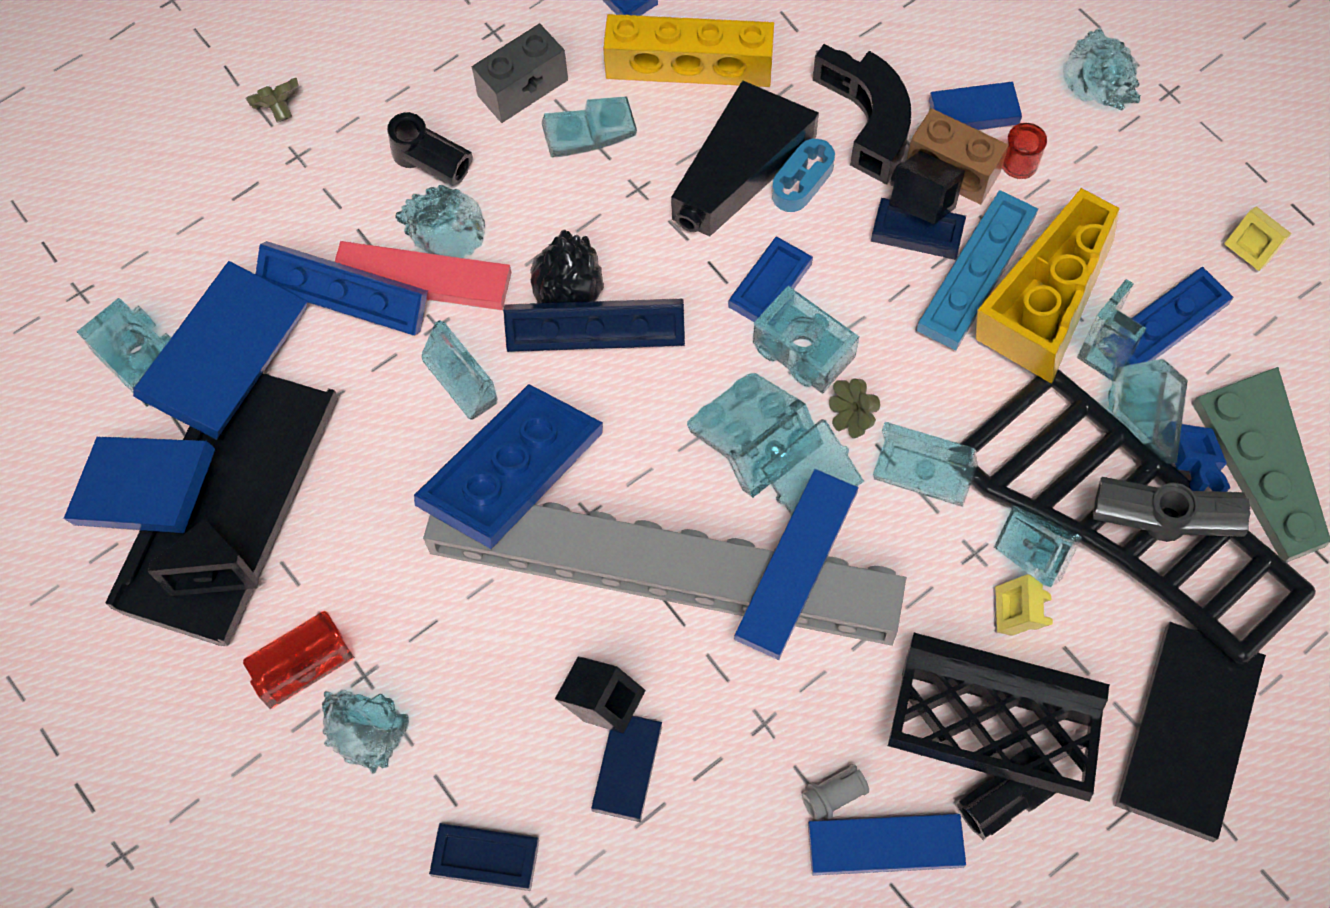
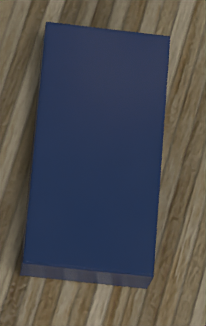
M881 198L871 242L956 260L966 215L950 212L936 224H932L891 205V199Z
M632 716L623 734L612 730L609 731L592 802V812L641 823L661 735L662 722Z
M439 823L429 875L436 878L531 891L540 840L538 837Z

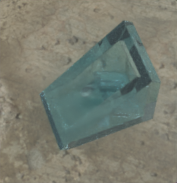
M1013 505L994 548L1043 585L1053 587L1063 579L1082 537Z

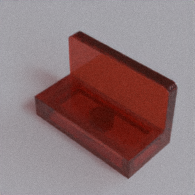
M322 611L244 658L243 664L252 678L250 683L256 694L271 710L355 657L326 611Z

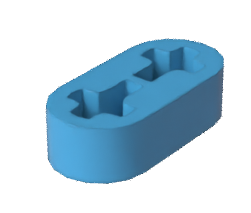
M812 138L804 141L796 149L773 179L772 200L774 205L785 212H796L802 210L811 201L833 172L835 151L832 145L825 140ZM817 156L823 158L822 162L816 161L809 170L807 169L808 158L811 160L816 159ZM797 181H800L798 192L792 191L789 195L784 193V188L791 189Z

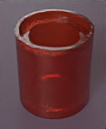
M1019 123L1009 131L1006 144L1009 147L1002 169L1010 177L1027 179L1032 177L1039 168L1047 145V136L1044 130L1036 124Z

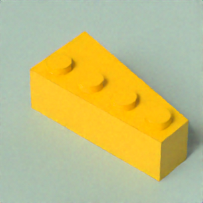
M1081 188L977 310L976 340L1052 384L1113 244L1120 208Z

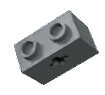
M540 23L471 66L478 97L501 123L568 81L565 50Z

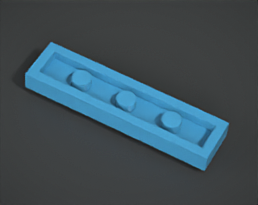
M999 190L918 322L916 331L956 351L976 319L977 310L989 297L1035 220L1039 208Z

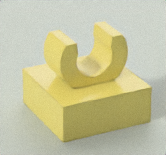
M1256 206L1247 213L1224 244L1260 271L1266 267L1292 233Z
M1027 574L995 587L998 633L1013 636L1030 629L1038 630L1053 624L1052 618L1044 617V603L1051 601L1052 598L1049 592L1043 590L1042 578Z

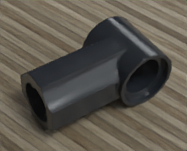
M403 112L395 115L390 120L387 126L392 157L398 165L405 168L418 167L451 186L462 182L473 160L471 151L426 128L425 122L417 114ZM407 139H414V140H412V141H406V142H404V140H407Z
M1025 749L1010 759L1012 763L1023 766L1034 761ZM994 776L957 803V807L970 829L982 840H985L1009 824L1012 819L1023 811L1031 812L1051 798L1056 792Z

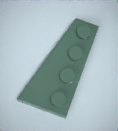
M1279 367L1197 397L1192 404L1205 428L1213 429L1227 462V467L1241 491L1245 492V496L1249 498L1250 507L1278 556L1287 563L1325 548L1330 543V535Z

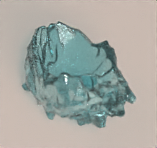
M1101 28L1095 29L1094 32L1089 31L1084 39L1077 40L1074 49L1069 52V57L1064 62L1062 69L1063 79L1068 89L1073 91L1075 97L1084 102L1094 100L1104 106H1110L1120 111L1125 109L1124 104H1139L1141 95L1138 94L1136 88L1139 87L1140 83L1136 77L1137 63L1136 59L1131 55V49L1126 47L1124 42L1117 38H1108Z
M439 185L438 188H427L425 190L426 195L413 193L412 199H406L405 203L407 205L401 206L402 211L396 212L395 218L397 221L405 225V234L411 237L414 246L419 247L426 253L464 258L465 255H472L474 249L482 246L485 234V220L482 217V211L478 202L461 190H453L444 185Z
M341 689L336 694L325 691L323 694L325 699L322 702L324 725L322 732L326 735L324 745L332 747L333 751L339 753L346 763L369 768L371 774L376 773L378 766L382 769L387 768L389 758L393 755V750L399 747L403 735L408 729V714H400L395 708L394 701L391 698H386L382 693L370 699L365 695H355L351 691Z

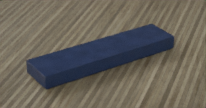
M683 298L505 304L503 309L507 352L685 346Z

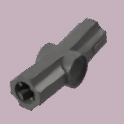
M1101 477L1093 508L1094 520L1147 530L1152 537L1165 542L1175 541L1183 535L1244 537L1249 530L1251 514L1249 498L1245 496V492L1192 491L1190 488L1178 483H1168L1158 488L1107 477ZM1161 508H1171L1174 511H1176L1180 517H1169L1161 510Z

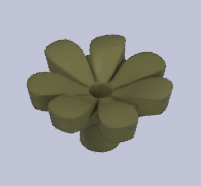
M292 78L288 82L276 86L274 90L270 86L263 87L257 90L256 94L249 95L245 99L253 109L260 107L271 108L277 123L292 117L286 101L289 96L295 94V89L299 87L297 78Z
M854 378L850 383L847 380H837L833 385V389L838 396H832L829 400L830 409L839 412L832 420L833 427L836 431L848 428L850 437L858 438L865 434L866 429L871 428L875 424L876 419L872 413L880 409V400L874 394H866L867 384L863 379Z

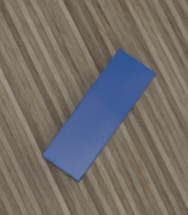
M1202 266L1104 338L1101 346L1133 377L1227 307L1234 297Z
M961 814L809 821L808 823L812 876L957 869L966 866Z

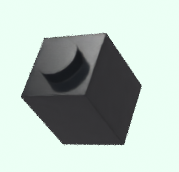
M919 151L905 162H900L894 169L890 181L891 186H893L890 204L932 224H936L956 209L965 170Z
M578 656L555 700L583 722L623 734L646 690L619 667Z

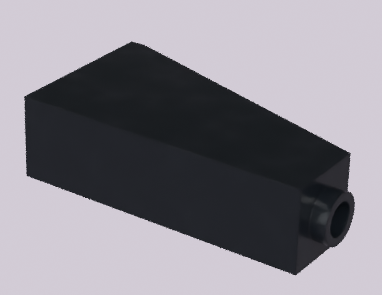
M742 80L671 196L672 220L676 221L679 226L687 231H698L710 237L774 179L778 171L804 141L816 138L819 112Z

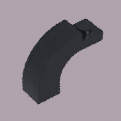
M823 44L815 55L812 81L854 102L863 111L868 121L854 140L850 166L887 185L891 180L894 169L903 159L911 124V103L907 89L896 71L873 52L868 51L861 62H859L848 53Z

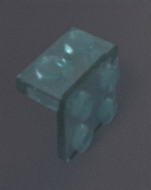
M750 373L738 379L733 386L711 403L703 406L698 413L687 421V427L691 434L728 459L742 491L752 498L822 444L806 403L756 373Z

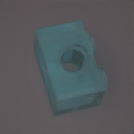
M787 286L754 322L753 344H755L757 351L767 360L772 362L777 360L788 368L794 379L805 387L812 386L822 394L856 357L860 336L790 286ZM805 339L811 342L812 345L801 347L793 341Z
M117 298L76 331L91 352L132 393L136 384L171 339L167 333L159 337L152 330L156 324L140 306H136L132 310L120 298ZM142 346L138 351L131 353L136 347Z

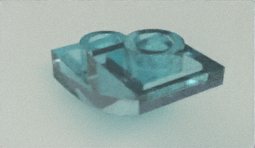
M627 96L588 99L584 110L544 113L541 123L551 158L575 155L604 148L629 139L637 133V127Z

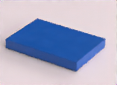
M97 436L63 519L74 526L184 533L215 448L207 441Z

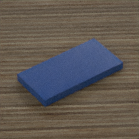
M228 261L133 389V397L217 440L306 311L308 302Z
M528 384L414 494L415 506L492 549L602 435L603 422Z

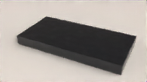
M1173 622L1167 624L1117 796L1116 807L1210 842H1215L1219 839L1266 657L1265 654L1258 652L1248 663L1238 664L1202 632Z

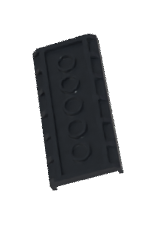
M262 373L217 440L189 426L183 440L207 441L215 448L185 532L140 530L105 603L111 609L125 616L218 646H229L254 589L169 596L147 571L149 563L205 518L237 552L255 576L259 578L337 402L338 396L335 390L328 388L327 392Z

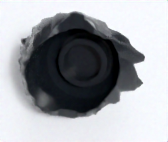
M561 230L559 236L555 237L552 243L533 259L530 269V280L537 303L596 301L604 288L602 267L598 264V255L596 250L591 247L587 236H583L581 239L579 235L573 236L569 231Z

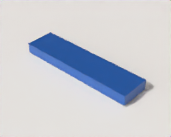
M266 241L259 245L255 273L259 277L306 300L308 303L414 336L421 331L428 290Z
M814 469L734 635L735 641L780 660L856 498L859 487Z

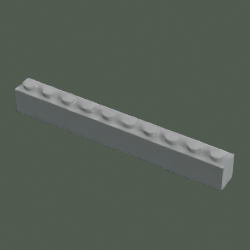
M552 502L544 503L543 506L533 505L492 549L432 515L429 516L423 536L431 555L744 616L776 548L774 551L755 548L753 543L738 538L728 539L727 542L709 539L705 533L692 529H684L681 533L662 530L660 525L646 520H638L634 524L616 521L614 516L599 511H592L589 515L571 512L564 505ZM828 556L795 627L893 646L898 632L907 577L896 575V572L888 567L870 566L868 569L849 566V563L841 558Z

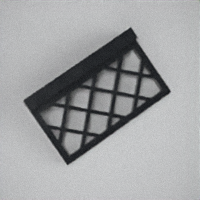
M914 632L903 667L901 686L887 746L1090 802L1094 794L1103 709L1108 701L1110 684ZM913 679L934 684L941 693L923 700L912 685ZM967 693L982 697L990 706L973 714L960 696ZM908 701H910V703H911L913 706L907 708ZM949 702L962 720L944 727L932 712V709ZM1019 707L1033 711L1040 720L1023 727L1009 709ZM920 715L933 731V734L921 738L903 733L902 729L904 722ZM998 715L1011 731V734L994 741L981 723ZM1067 720L1088 726L1087 735L1073 741L1058 722ZM1046 728L1062 746L1047 755L1043 753L1031 738L1032 735ZM970 729L983 747L974 752L961 749L952 736ZM1019 742L1034 761L1025 766L1012 763L1002 750ZM1070 756L1082 771V780L1078 781L1063 777L1053 763Z

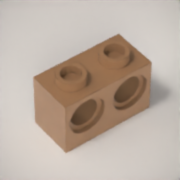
M931 108L911 139L907 160L919 151H922L965 170L959 195L981 205L1001 173L1009 145Z

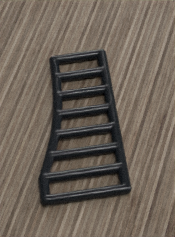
M1059 369L1052 384L1036 376L949 452L947 456L949 465L983 496L1061 532L1117 565L1182 615L1238 664L1248 663L1316 594L1315 587L1249 530L1244 537L1204 536L1162 576L1139 559L1158 541L1147 530L1141 529L1124 546H1120L1097 532L1106 522L1094 520L1093 509L1080 521L1053 509L1057 503L1120 446L1141 463L1124 481L1148 485L1157 477L1164 484L1178 483L1190 488V480ZM1051 387L1071 403L1065 411L991 476L971 460L978 451ZM1084 417L1090 419L1106 433L1035 499L1007 487ZM1164 507L1162 509V511L1169 517H1180L1178 513L1171 508ZM1231 540L1252 559L1201 607L1180 590L1179 587L1226 542ZM1268 572L1287 588L1290 593L1240 640L1221 624L1218 619Z

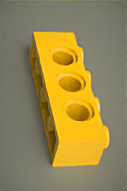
M607 14L603 46L606 79L739 86L743 80L758 87H770L774 22Z

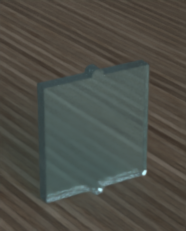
M824 419L818 421L760 467L777 493L776 501L784 504L791 516L814 469L857 487L864 482L848 456L849 448L841 445Z

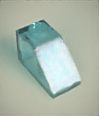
M1165 359L1114 368L1112 387L1108 393V409L1145 446L1168 464L1177 463L1188 380Z

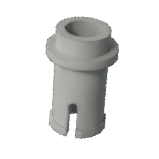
M852 764L844 771L818 785L815 782L808 784V791L802 793V800L814 820L817 821L821 818L830 820L833 818V811L862 795L868 794L869 786L860 769L857 770V766Z

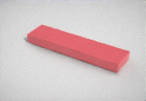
M340 241L334 261L428 290L427 300L503 310L512 273L511 267L508 264Z

